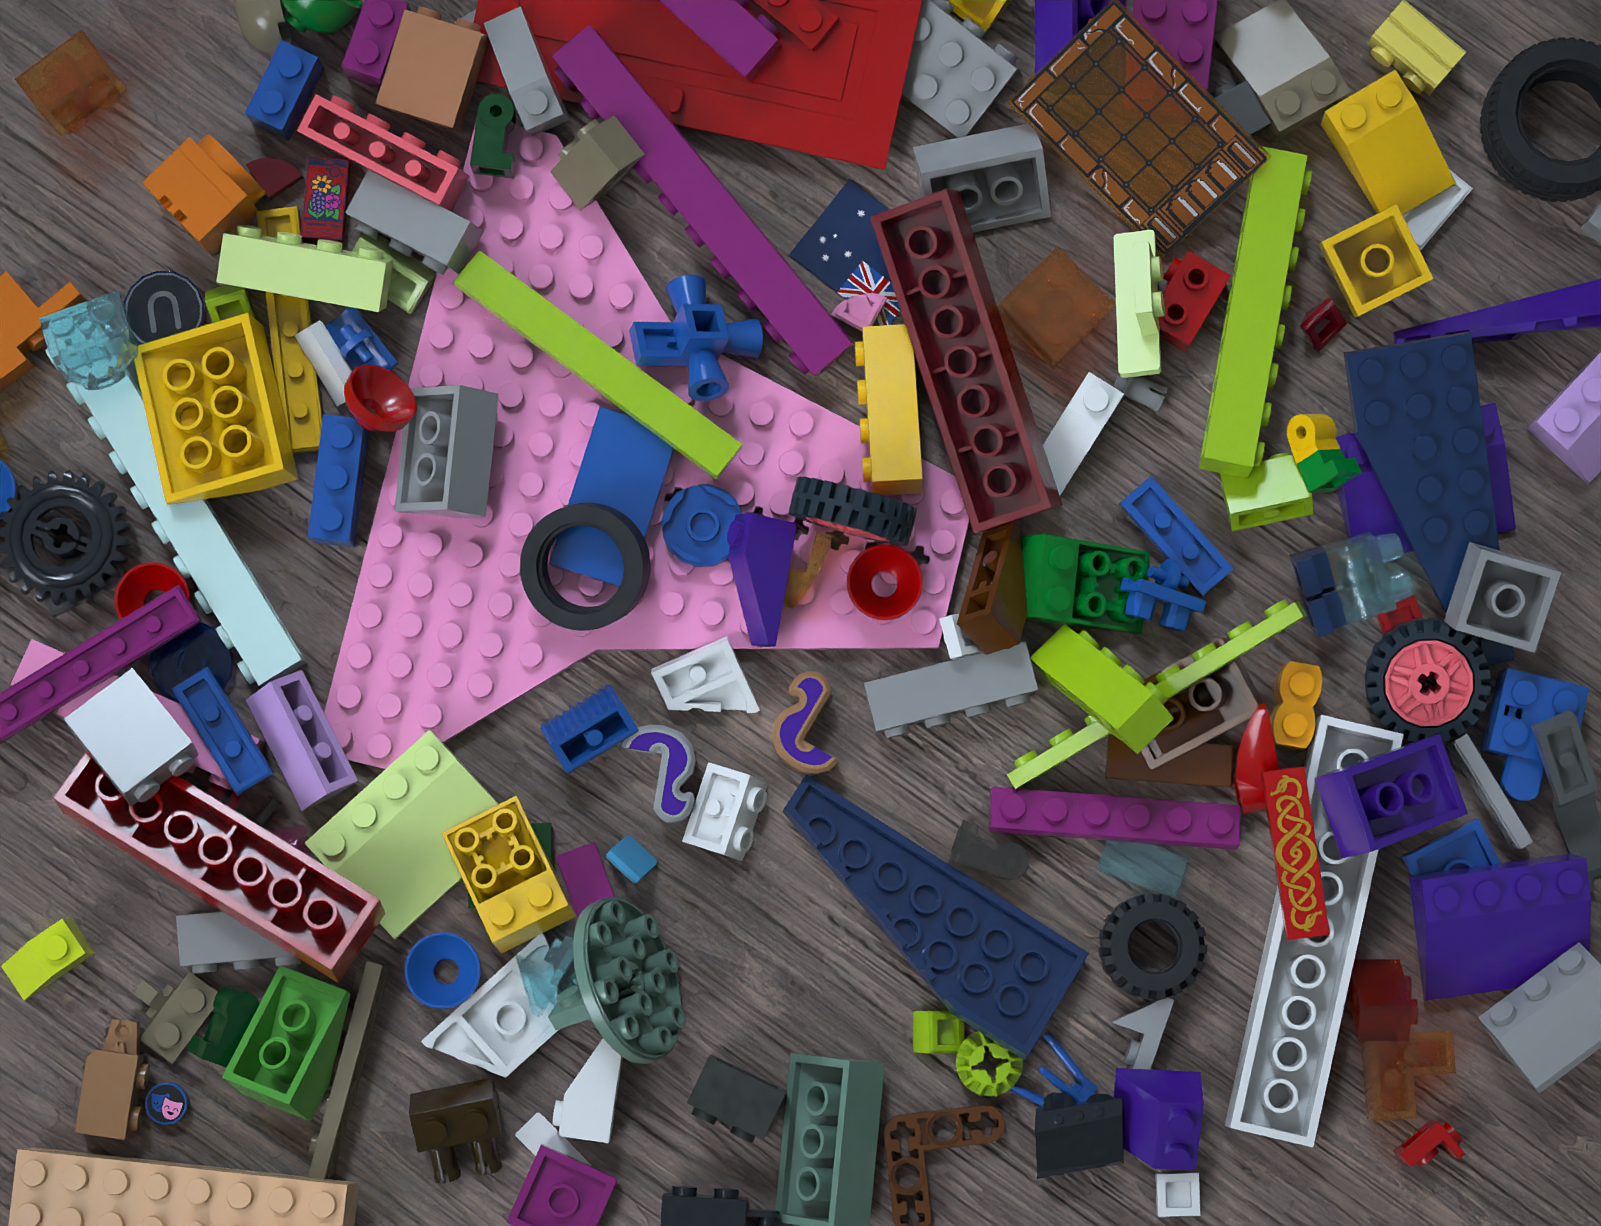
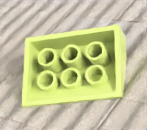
M428 730L312 835L305 844L324 866L380 899L386 914L379 924L396 940L462 880L441 833L499 803L436 734Z

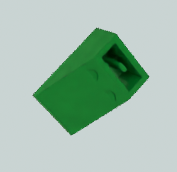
M1048 534L1021 536L1027 617L1025 621L1060 626L1066 624L1069 627L1142 634L1143 620L1125 615L1129 593L1120 590L1123 578L1134 581L1138 579L1147 580L1150 552Z

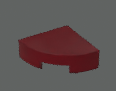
M260 158L245 164L258 184L266 192L269 200H272L304 178L293 165L277 158Z

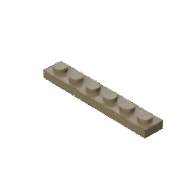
M367 961L365 968H359L356 974L353 991L357 992L358 995L354 1009L349 1008L345 1015L342 1032L347 1033L343 1049H337L332 1071L333 1074H336L332 1089L325 1091L321 1101L320 1114L324 1115L320 1131H315L311 1138L308 1154L313 1156L309 1172L302 1174L304 1177L333 1180L391 968L389 965Z

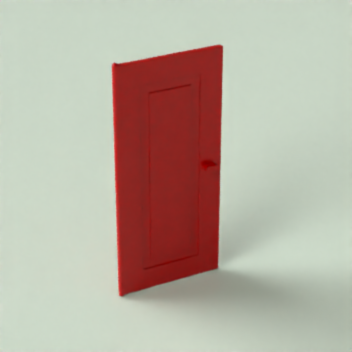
M478 0L473 23L480 25L479 32L488 37L484 26L485 22L521 6L562 101L580 104V101L585 97L575 85L568 89L554 72V69L559 65L552 56L590 24L598 31L674 125L885 170L923 0H818L836 14L840 20L815 51L801 42L754 2L747 0L749 4L745 10L755 19L762 14L780 30L775 37L782 44L750 82L658 0ZM489 39L476 82L508 89Z

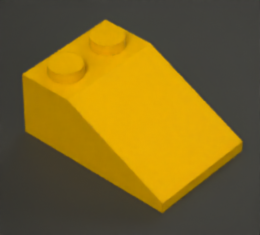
M1396 70L1324 112L1320 125L1377 214L1397 204L1403 215L1456 184L1417 102Z

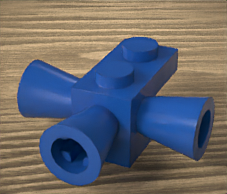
M698 275L677 277L666 286V293L677 313L674 321L633 322L629 330L636 365L689 366V396L697 401L714 400L723 396L729 390V383L718 363L721 353L725 352L754 360L757 359L761 353L763 343L762 327L756 318L726 324L722 305L706 304V281L703 277Z

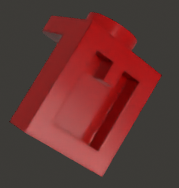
M1432 1119L1393 1151L1400 1161L1409 1167L1415 1164L1422 1167L1432 1160L1439 1152L1436 1146L1440 1143L1453 1158L1459 1160L1465 1155L1464 1151L1459 1147L1463 1139L1447 1121L1441 1125L1438 1121Z

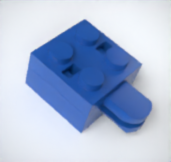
M1511 668L1498 672L1480 752L1505 758L1500 788L1507 798L1523 802L1536 798L1541 792L1545 768L1531 726L1570 710L1576 715L1579 727L1581 728L1590 687Z

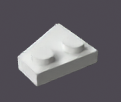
M728 636L651 669V674L668 710L688 711L692 708H700L704 711L721 712V709L746 710L747 713L760 711V706Z

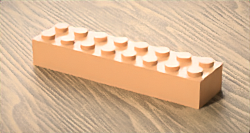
M46 1148L17 1149L8 1226H355L359 1182L317 1179L304 1176Z

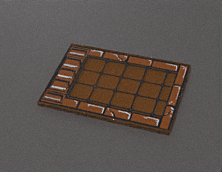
M1111 0L1095 17L1090 18L1088 23L1034 76H1031L1028 82L1007 102L1135 232L1144 230L1154 231L1156 236V253L1162 259L1180 242L1188 238L1189 234L1244 182L1249 181V178L1271 158V155L1119 0Z

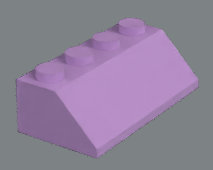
M1601 349L1527 428L1528 431L1587 484L1601 471Z

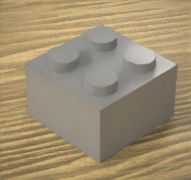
M1469 542L1444 622L1457 631L1535 653L1561 572L1541 562Z

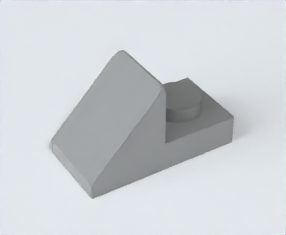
M1168 997L1156 999L1110 1021L1113 1024L1141 1033L1139 1040L1131 1039L1124 1063L1130 1065L1129 1069H1151L1174 1002L1173 999Z

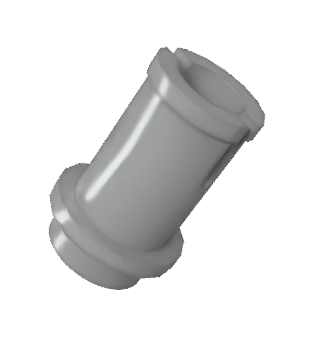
M1118 374L1113 385L1114 388L1124 393L1123 397L1125 396L1148 406L1156 412L1165 398L1163 395L1168 390V387L1161 386L1144 377L1122 378L1120 374Z

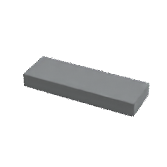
M1468 734L1459 736L1447 743V747L1510 850H1519L1533 842L1532 838Z

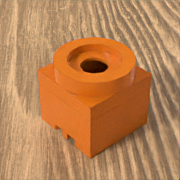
M209 133L197 144L189 137L142 182L152 196L212 257L221 249L223 233L236 230L237 225H247L257 215L256 211H259L254 204L266 194L254 178Z

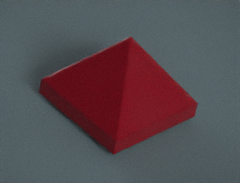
M1328 297L1306 312L1300 327L1314 350L1319 352L1347 323L1334 301Z

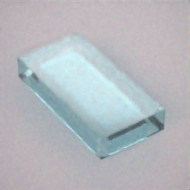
M1106 840L1096 870L1175 898L1189 858L1148 843Z

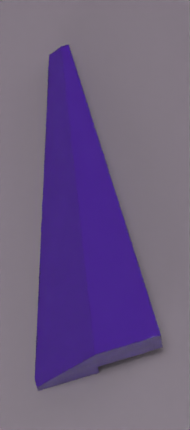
M1601 279L1393 332L1394 344L1462 332L1471 333L1472 343L1518 340L1525 333L1601 328Z

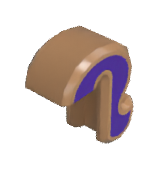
M807 671L799 674L789 686V695L797 697L799 703L783 710L774 721L772 741L777 755L791 768L804 774L818 775L830 772L839 761L804 741L831 695V688L827 679L821 673Z

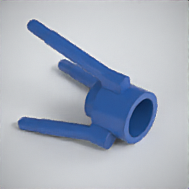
M1045 1032L1044 1039L1079 1084L1074 1081L1067 1085L1045 1066L1039 1067V1073L1062 1093L1072 1096L1075 1102L1086 1101L1089 1096L1096 1094L1097 1086L1086 1078L1050 1032ZM1015 1084L1013 1089L1009 1090L1040 1106L1043 1105L1045 1097L1025 1087Z

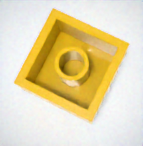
M1397 204L1318 243L1354 317H1358L1434 279Z

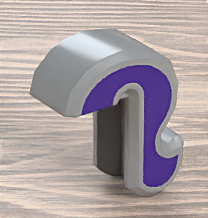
M663 725L638 727L639 731L625 739L621 748L662 755L653 810L664 822L669 824L683 822L691 815L695 804L693 793L687 792L684 794L681 792V788L694 774L697 763L694 747L682 732Z

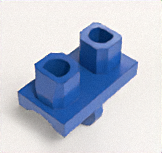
M348 307L336 319L325 325L352 371L361 365H376L391 371L399 364L355 308Z
M1167 559L1160 567L1153 565L1149 567L1147 576L1155 579V583L1144 579L1134 581L1123 578L1120 590L1129 593L1125 615L1151 621L1156 603L1158 602L1164 604L1159 626L1173 631L1185 632L1192 612L1203 613L1205 600L1175 590L1177 587L1185 589L1189 583L1188 577L1181 575L1180 563L1175 560Z

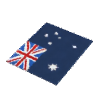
M849 179L789 255L845 299L866 293H875L887 297V301L875 322L880 326L890 325L901 310L870 219L871 216L889 209Z

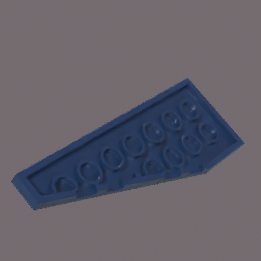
M1469 332L1344 352L1355 436L1364 450L1372 470L1391 504V508L1445 613H1447L1469 542L1500 551L1472 337ZM1471 635L1481 647L1488 665L1514 660L1513 646Z
M806 774L782 811L948 1010L960 1020L1025 1060L1089 953Z

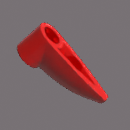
M1265 702L1258 705L1251 716L1238 750L1236 778L1233 779V784L1242 814L1266 809L1261 773L1279 770L1268 708Z

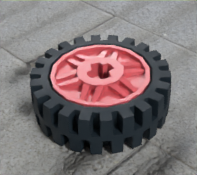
M800 476L793 491L788 514L797 519L849 535L886 544L907 546L913 530L917 508L889 497H883V495L867 492L863 489H856L827 480L823 481L817 478Z
M1415 618L1410 622H1402L1396 625V628L1391 631L1388 630L1382 635V639L1378 643L1376 642L1366 663L1365 689L1373 712L1390 731L1404 734L1403 737L1412 742L1440 734L1442 741L1446 742L1457 734L1458 736L1462 735L1467 731L1466 728L1471 724L1474 725L1479 720L1480 713L1484 712L1488 704L1487 698L1488 695L1490 696L1491 674L1481 647L1471 635L1453 629L1438 618ZM1430 672H1434L1433 677L1437 682L1436 685L1430 687L1427 684L1425 689H1421L1422 685L1418 677L1421 674H1425L1428 677Z

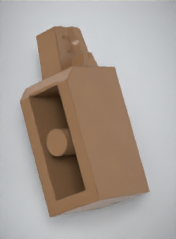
M112 1019L103 1049H97L87 1056L74 1133L126 1140L132 1138L133 1131H139L143 1117V1107L137 1106L140 1089H146L150 1073V1066L144 1064L146 1054H140V1022Z

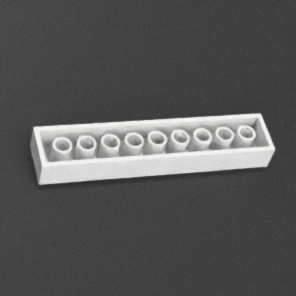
M1324 715L1315 718V731L1308 745L1304 767L1330 935L1286 940L1277 886L1224 1126L1309 1147L1314 1146L1378 850L1347 858L1341 857L1314 778L1401 747L1404 734Z

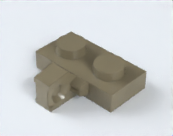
M192 971L188 972L177 989L167 984L162 991L149 980H142L133 994L150 1006L145 1015L153 1021L139 1039L170 1063L175 1064L189 1046L193 1035L198 1034L214 1012L213 1002L218 990L197 974H192Z

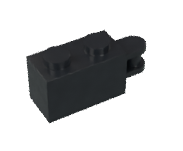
M672 1186V1193H663L661 1226H746V1217H759L758 1226H775L776 1218H780V1211L747 1208V1197H739V1189L714 1188V1195L697 1194V1187Z

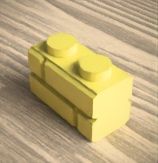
M1402 0L1367 43L1373 48L1370 53L1377 62L1385 67H1390L1392 64L1403 74L1402 81L1409 89L1418 94L1424 91L1428 96L1435 91L1466 54L1464 49L1405 0Z

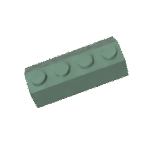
M790 1053L775 1210L780 1211V1218H776V1222L799 1226L870 1225L885 1063Z

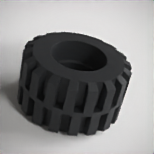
M1143 894L1120 903L1107 916L1104 921L1103 930H1100V948H1098L1105 973L1110 976L1112 982L1118 988L1123 989L1130 995L1145 999H1164L1183 992L1184 988L1194 983L1196 975L1204 967L1203 959L1204 955L1207 954L1208 945H1205L1204 936H1206L1204 927H1201L1198 922L1199 917L1194 911L1186 907L1187 904L1181 900L1171 898L1169 895ZM1144 922H1160L1170 928L1176 938L1177 950L1174 960L1169 966L1160 971L1150 972L1139 968L1131 960L1128 952V940L1132 931Z

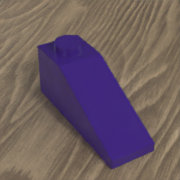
M754 513L735 514V519L730 524L727 533V542L730 545L728 557L751 645L758 647H776L797 523Z

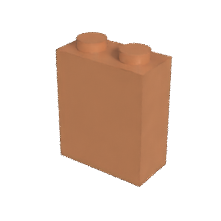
M419 6L417 13L405 9L375 104L385 110L460 133L489 38L479 32L481 26L476 23L457 18L454 25L441 21L442 14L428 8Z

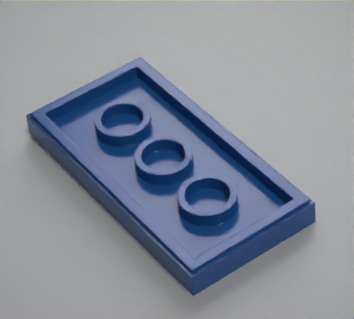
M600 406L568 506L591 502L613 507L630 518L639 528L645 539L674 448L630 415ZM573 526L557 537L549 565L620 587L624 573L623 558L619 547L608 534L590 526Z

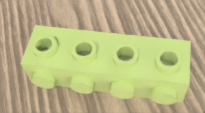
M237 225L236 230L223 233L217 283L380 312L387 307L394 259L384 258L382 250L359 247L358 253L342 250L343 243L319 239L317 245L302 243L301 235L287 232H277V238L261 235V228L249 225Z

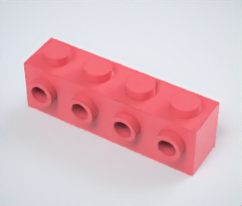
M315 94L297 129L299 133L419 196L452 211L469 178L468 174L459 169L462 161L441 150L437 157L423 150L426 145L424 141L406 132L403 133L401 138L388 132L391 125L370 113L366 120L353 114L355 106L333 95L331 101H328Z

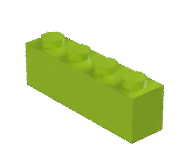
M1064 624L1030 657V660L1051 685L1138 754L1174 719L1163 705L1168 699L1153 683L1149 682L1146 686L1142 685L1145 681L1128 664L1121 668L1122 663L1108 648L1104 647L1099 651V644L1086 631L1082 630L1077 634Z

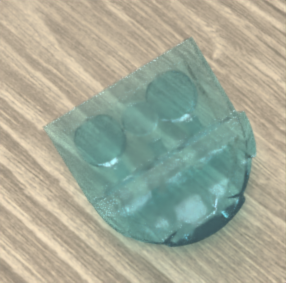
M118 290L39 318L49 354L61 375L67 382L71 381L82 385L86 390L104 389L118 383L126 376L125 369L130 364L132 358H137L138 342L132 332L125 304Z

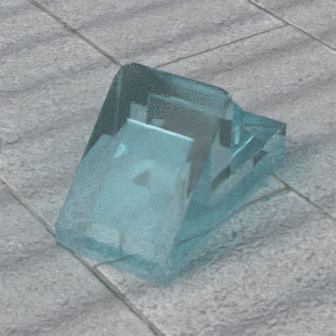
M566 935L563 942L557 938L554 940L544 957V961L550 963L546 970L526 958L516 955L530 1011L537 1017L543 1015L574 961V938L570 935Z

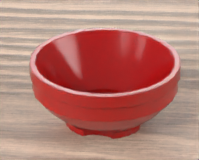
M376 365L358 366L350 373L344 385L343 393L349 412L356 418L357 424L367 430L384 432L400 430L413 419L417 411L416 399L409 386L399 376L383 367ZM365 406L372 408L377 415L369 411Z
M879 544L862 551L850 565L847 575V590L854 606L861 613L877 620H893L907 614L918 602L923 588L922 572L916 559L906 550L891 544ZM879 573H889L897 582L896 591L888 597L878 596L872 589V580Z
M149 562L137 565L121 578L116 588L114 600L118 618L121 620L146 605V598L151 592L156 590L167 592L177 585L182 587L191 602V592L188 583L177 570L166 564Z

